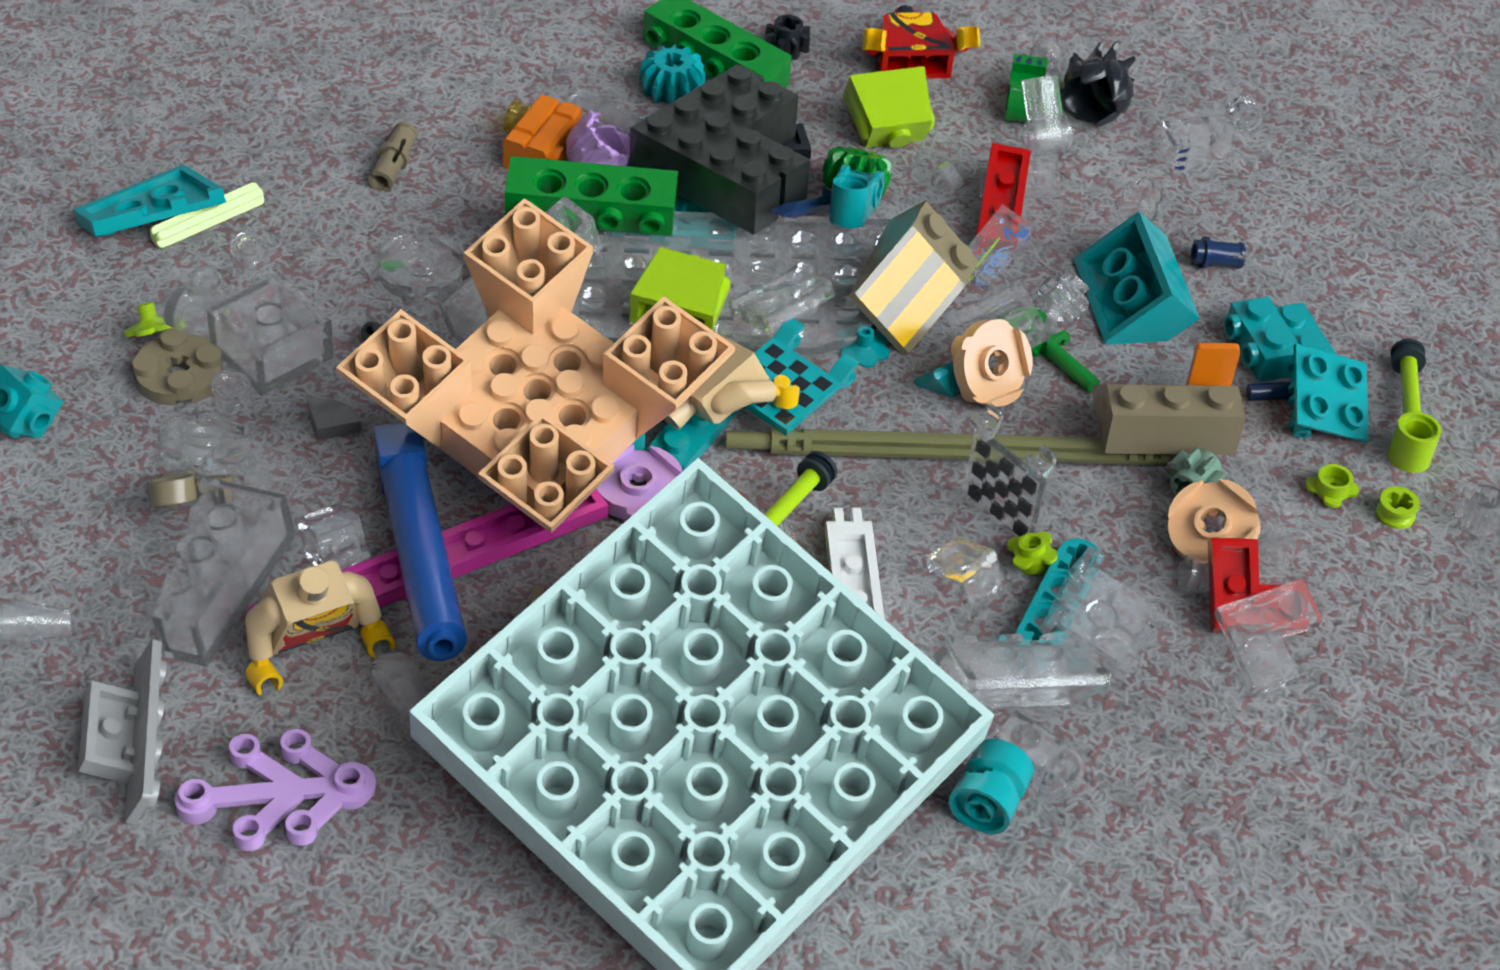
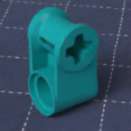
M843 164L832 183L829 221L842 228H858L865 225L873 210L880 204L884 188V172L876 171L874 174L854 171L851 170L849 165Z

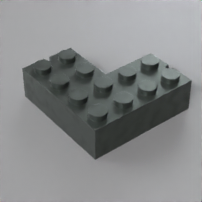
M736 64L631 126L629 167L678 171V195L755 235L778 220V215L769 212L771 209L785 203L807 198L810 159L793 151L790 147L781 145L796 134L798 94L782 87L779 83L772 81L764 82V77L752 72L747 67Z

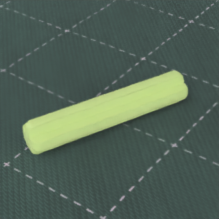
M251 182L224 194L226 203L173 216L151 226L149 229L150 238L157 248L164 249L261 206L264 203V193L256 183Z

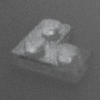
M1304 579L1219 606L1214 613L1253 697L1297 682L1300 676L1283 639L1319 627L1323 621Z

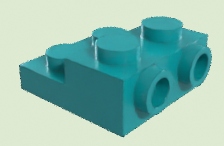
M1269 296L1232 302L1228 315L1224 318L1226 336L1239 345L1243 364L1246 368H1251L1259 382L1290 377L1288 362L1292 360L1294 344L1336 354L1303 302L1275 307Z

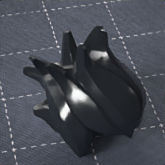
M1118 41L1111 45L1103 57L1104 43L1102 42L1097 44L1085 61L1074 52L1073 56L1069 59V66L1064 77V87L1056 90L1062 95L1069 111L1073 112L1079 120L1096 122V127L1108 124L1116 120L1121 113H1125L1131 104V98L1134 96L1133 82L1135 79L1130 78L1129 68L1136 61V58L1132 56L1123 61L1117 60Z

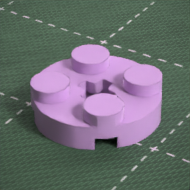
M631 444L612 463L615 466L614 472L596 489L608 504V514L625 522L682 472V467L674 456L659 447L649 445L648 452L634 450V444ZM630 480L638 483L645 480L646 485L634 486L630 484Z

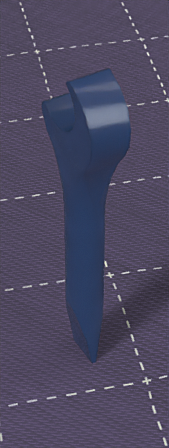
M821 187V192L816 197L785 203L771 209L769 212L789 218L830 212L832 191Z

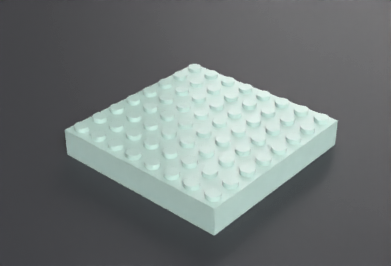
M699 458L409 711L410 736L657 970H756L984 741L995 716Z

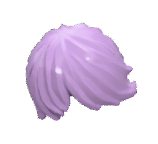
M590 111L570 131L566 139V155L569 161L629 167V135L618 131L616 126L613 125L597 127L600 123L598 117L601 114L599 112L594 113Z

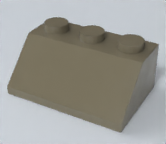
M1134 384L1093 386L1092 394L1104 454H1178L1181 450L1189 454L1195 447H1198L1199 449L1208 450L1215 455H1236L1246 419L1238 386Z

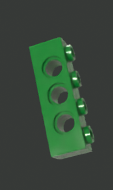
M659 0L644 10L643 41L654 48H658L659 45L665 48H672L674 44L678 49L689 47L691 54L701 55L705 75L709 79H713L738 64L764 77V82H776L784 88L789 85L792 55L691 0Z
M510 156L505 187V215L525 198L566 228L672 236L678 171Z

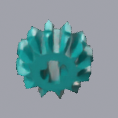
M675 44L672 48H665L659 45L657 51H647L646 57L642 60L641 67L639 68V79L641 80L644 96H653L654 103L666 100L670 104L705 83L704 65L701 62V55L691 54L689 47L678 49Z

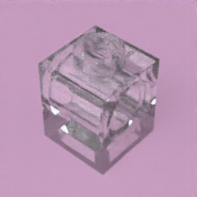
M337 503L296 519L307 559L312 565L316 566L329 561H337L340 570L371 558L359 515L342 504Z

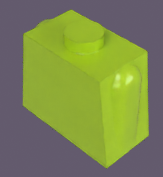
M924 66L849 76L843 93V99L865 148L883 145L900 148L908 145L910 142L925 140L928 132L934 128L935 118L930 104Z
M660 247L653 259L649 261L644 273L630 293L629 322L636 323L664 296L705 326L715 331L717 320L731 287L729 278L725 276L726 264Z

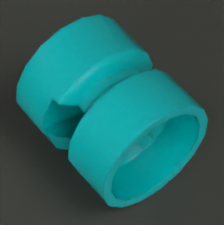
M992 738L984 740L972 752L965 766L964 773L959 777L950 794L948 804L952 814L963 825L985 834L994 835L1005 831L1009 827L1018 808L1019 800L1023 798L1033 778L1035 769L1032 760L1023 750L1012 743Z

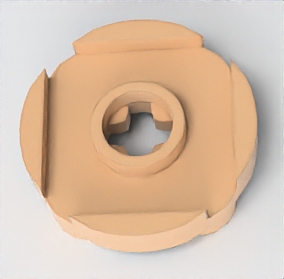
M1001 319L980 320L970 325L963 335H959L953 340L951 353L954 357V375L960 388L961 396L965 401L983 406L1000 407L1014 402L1024 391V389L1019 388L1023 384L1024 376L1031 375L1033 364L1032 351L1025 334L1020 329H1014L1010 324H1007L1010 322ZM990 355L997 356L998 363L993 366V374L988 366Z
M1218 479L1219 482L1204 483L1203 480L1194 482L1182 489L1173 499L1169 507L1167 527L1173 548L1189 564L1208 569V541L1212 537L1258 539L1261 525L1255 501L1243 487L1235 482ZM1219 515L1224 517L1222 530L1211 533L1205 532L1204 518L1208 516L1211 519H1216Z

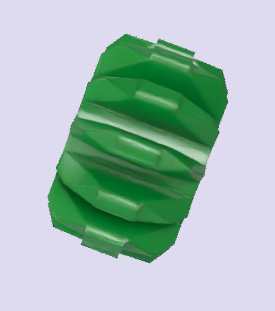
M838 146L828 151L827 159L824 160L822 172H824L822 182L830 190H832L833 179L839 173L841 166L845 164L849 165L851 170L871 174H874L876 171H883L885 178L882 196L885 195L892 175L890 173L892 163L887 158L874 152L852 147Z

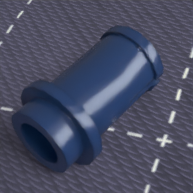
M1203 236L1201 240L1195 239L1193 241L1191 261L1193 264H1199V267L1202 269L1207 268L1208 265L1241 269L1244 266L1245 259L1229 254L1246 255V246L1244 242L1211 241L1209 236Z

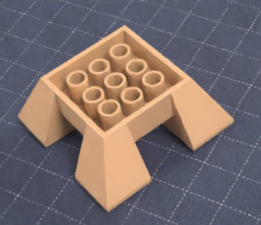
M524 198L464 252V260L489 315V319L455 349L400 309L336 367V372L552 533L614 472L615 466L612 463L636 439L673 413L735 352V346L664 296L613 343L571 313L593 254V246Z

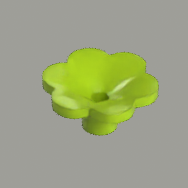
M144 302L136 305L140 320L123 332L125 337L146 336L154 332L170 329L173 325L178 324L179 320L177 316H157L154 302Z

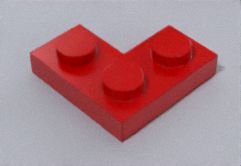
M1212 537L1208 541L1211 632L1304 635L1308 631L1306 586L1260 584L1258 539Z

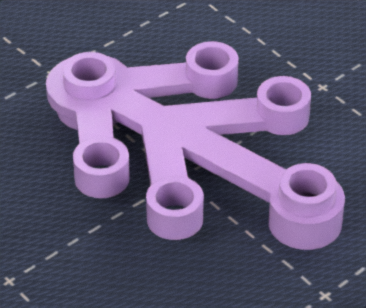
M292 729L282 735L280 739L281 755L285 761L293 764L301 763L319 777L300 778L262 753L259 740L255 736L240 734L235 736L229 743L232 764L238 768L249 769L267 782L211 787L210 784L201 779H190L184 782L176 791L174 802L179 819L192 825L209 821L215 815L217 808L268 803L256 816L245 815L234 822L233 836L235 845L244 851H253L260 848L265 842V836L288 815L285 821L287 839L294 845L304 846L316 839L318 830L341 808L356 809L365 805L375 793L376 779L372 770L364 764L357 762L338 764L311 746L310 735L301 729ZM293 744L303 745L298 749L289 748ZM242 749L252 750L251 752L246 754L238 753V751ZM347 781H357L356 783H353V784H345V783H344V782H347ZM193 796H201L198 799H188ZM321 798L309 811L297 810L289 814L303 800ZM299 825L309 826V828L303 831H297L294 829L296 826ZM247 830L257 831L251 836L242 835Z

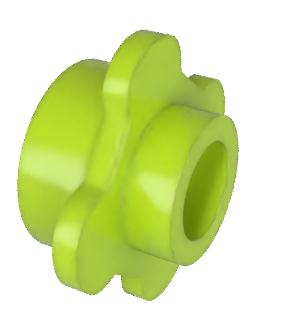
M1338 464L1322 466L1318 471L1317 477H1309L1305 484L1309 492L1316 493L1324 501V504L1330 508H1339L1342 501L1347 498L1357 497L1360 490L1359 486L1353 482L1352 473L1344 466Z
M1040 531L1011 538L1007 546L1008 550L1013 552L1015 556L1013 558V566L1028 575L1041 574L1047 571L1050 565L1058 559V552L1051 547L1052 535L1048 532Z

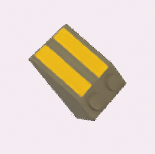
M925 200L889 220L855 283L849 298L900 354L907 355L966 286L978 259L973 255L971 249L950 229L943 217L936 213Z

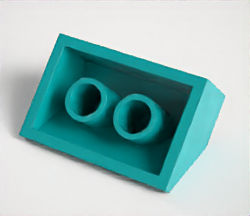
M1140 211L1073 258L1104 343L1107 345L1169 341L1200 319L1167 236Z

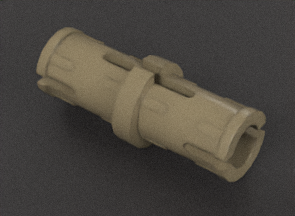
M398 122L393 127L388 141L380 146L377 152L378 161L368 176V182L373 189L390 191L400 169L404 170L410 160L409 151L418 137L416 128L411 124Z

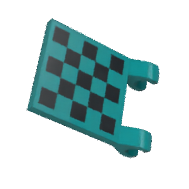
M794 318L787 319L773 338L759 348L755 355L770 378L769 380L774 382L776 376L785 375L790 379V386H799L798 405L791 409H782L776 407L772 402L752 403L744 407L785 436L839 389L850 386L856 378L853 370L859 364L858 360L848 354H844L827 374L793 350L800 345L802 340L798 334L804 329V325Z

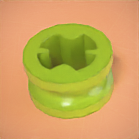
M1391 486L1384 489L1381 493L1375 513L1377 518L1388 527L1405 529L1415 522L1416 514L1420 508V501L1413 491L1400 486Z

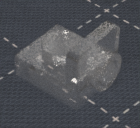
M957 537L925 557L928 573L958 584L963 605L969 609H975L1003 590L1002 577L994 549Z

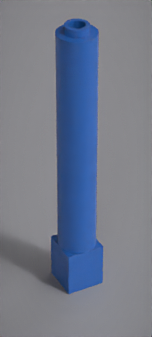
M405 423L373 426L376 464L382 493L386 496L417 648L421 655L429 660L446 661L456 657L463 651L467 643V635L428 475L423 437Z

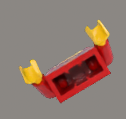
M908 5L898 7L894 13L883 15L882 27L863 29L862 52L870 59L877 58L880 54L879 72L924 66L926 79L951 78L954 57L968 51L970 48H980L979 26L958 27L955 34L946 26H943L937 14L933 12H915L913 7Z

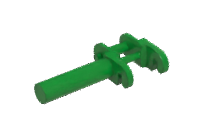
M1037 310L1020 319L1019 325L1014 327V329H1020L1026 337L1031 336L1036 340L1032 343L1029 342L1032 358L1037 357L1039 354L1046 356L1088 393L1092 392L1094 385H1099L1100 380L1060 346V343L1065 346L1070 341V334L1067 331L1062 330L1052 336L1048 334L1044 337H1041L1034 331L1037 323L1039 325L1045 323L1046 313L1042 310Z

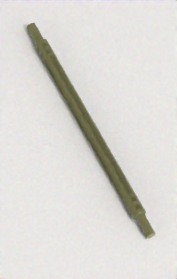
M771 428L770 432L726 431V449L770 450V454L808 455L812 451H820L827 456L979 460L981 458L986 460L975 451L977 440L982 443L983 436H985L995 444L993 455L989 452L987 454L988 461H992L993 456L998 460L1001 458L1005 461L1006 454H1008L1015 461L1167 466L1168 462H1171L1177 456V454H1104L1101 438L820 429H794L785 436L775 428Z

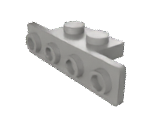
M155 639L150 640L135 665L133 691L91 680L84 692L78 772L127 783L124 823L132 825L137 823L145 809H152L154 807L160 790V781L154 778V770L162 751V739L156 738L157 727L161 722L165 707L164 700L159 699V688L165 678L167 662L161 660L162 641Z

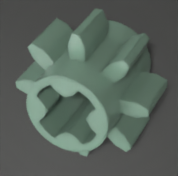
M1195 447L1189 454L1184 450L1177 454L1170 462L1173 469L1168 473L1167 478L1170 479L1172 491L1177 495L1182 489L1194 482L1202 480L1204 483L1219 482L1218 479H1223L1226 475L1222 472V464L1215 454Z

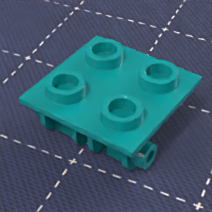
M1294 344V354L1292 355V360L1288 362V370L1290 371L1288 393L1292 395L1288 399V404L1294 407L1291 410L1289 429L1293 431V436L1308 438L1311 436V430H1317L1368 443L1367 363L1300 344Z

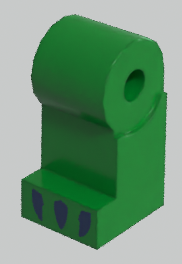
M1014 53L1005 107L1006 121H1023L1036 125L1048 58Z

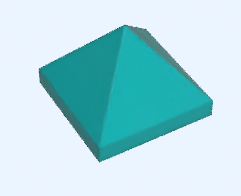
M953 361L922 374L914 380V384L918 387L951 398L955 397L959 388L954 375Z

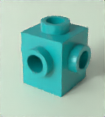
M0 365V430L14 438H20L21 435L41 438L52 424L64 401L50 389L52 383L43 375L31 370L24 371Z

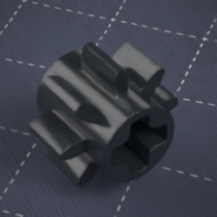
M785 14L777 17L774 25L766 24L765 41L792 55L791 61L797 60L801 52L809 53L810 26H803V21L799 17Z

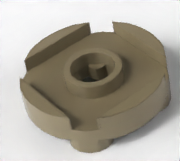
M181 328L164 330L160 338L147 343L132 359L133 374L139 392L147 399L162 405H177L176 401L191 399V403L202 401L212 395L219 388L223 380L221 349L203 337L187 334ZM175 366H185L187 370L178 369L171 372L170 369Z

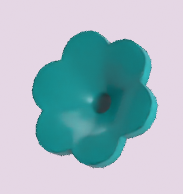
M861 326L858 329L852 330L850 335H843L838 339L837 345L842 350L841 356L844 354L852 356L864 368L874 367L878 361L887 360L890 356L885 336L874 333V330L869 326Z

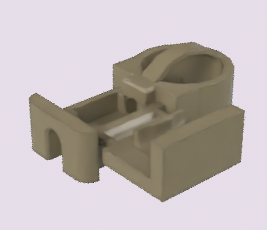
M195 469L155 474L153 479L146 482L150 506L168 505L170 511L180 510V503L198 499L197 492L201 488H204L205 494L209 495L211 494L210 488L215 487L216 492L219 494L222 490L221 486L226 485V499L232 501L237 496L233 473L201 477L196 480Z

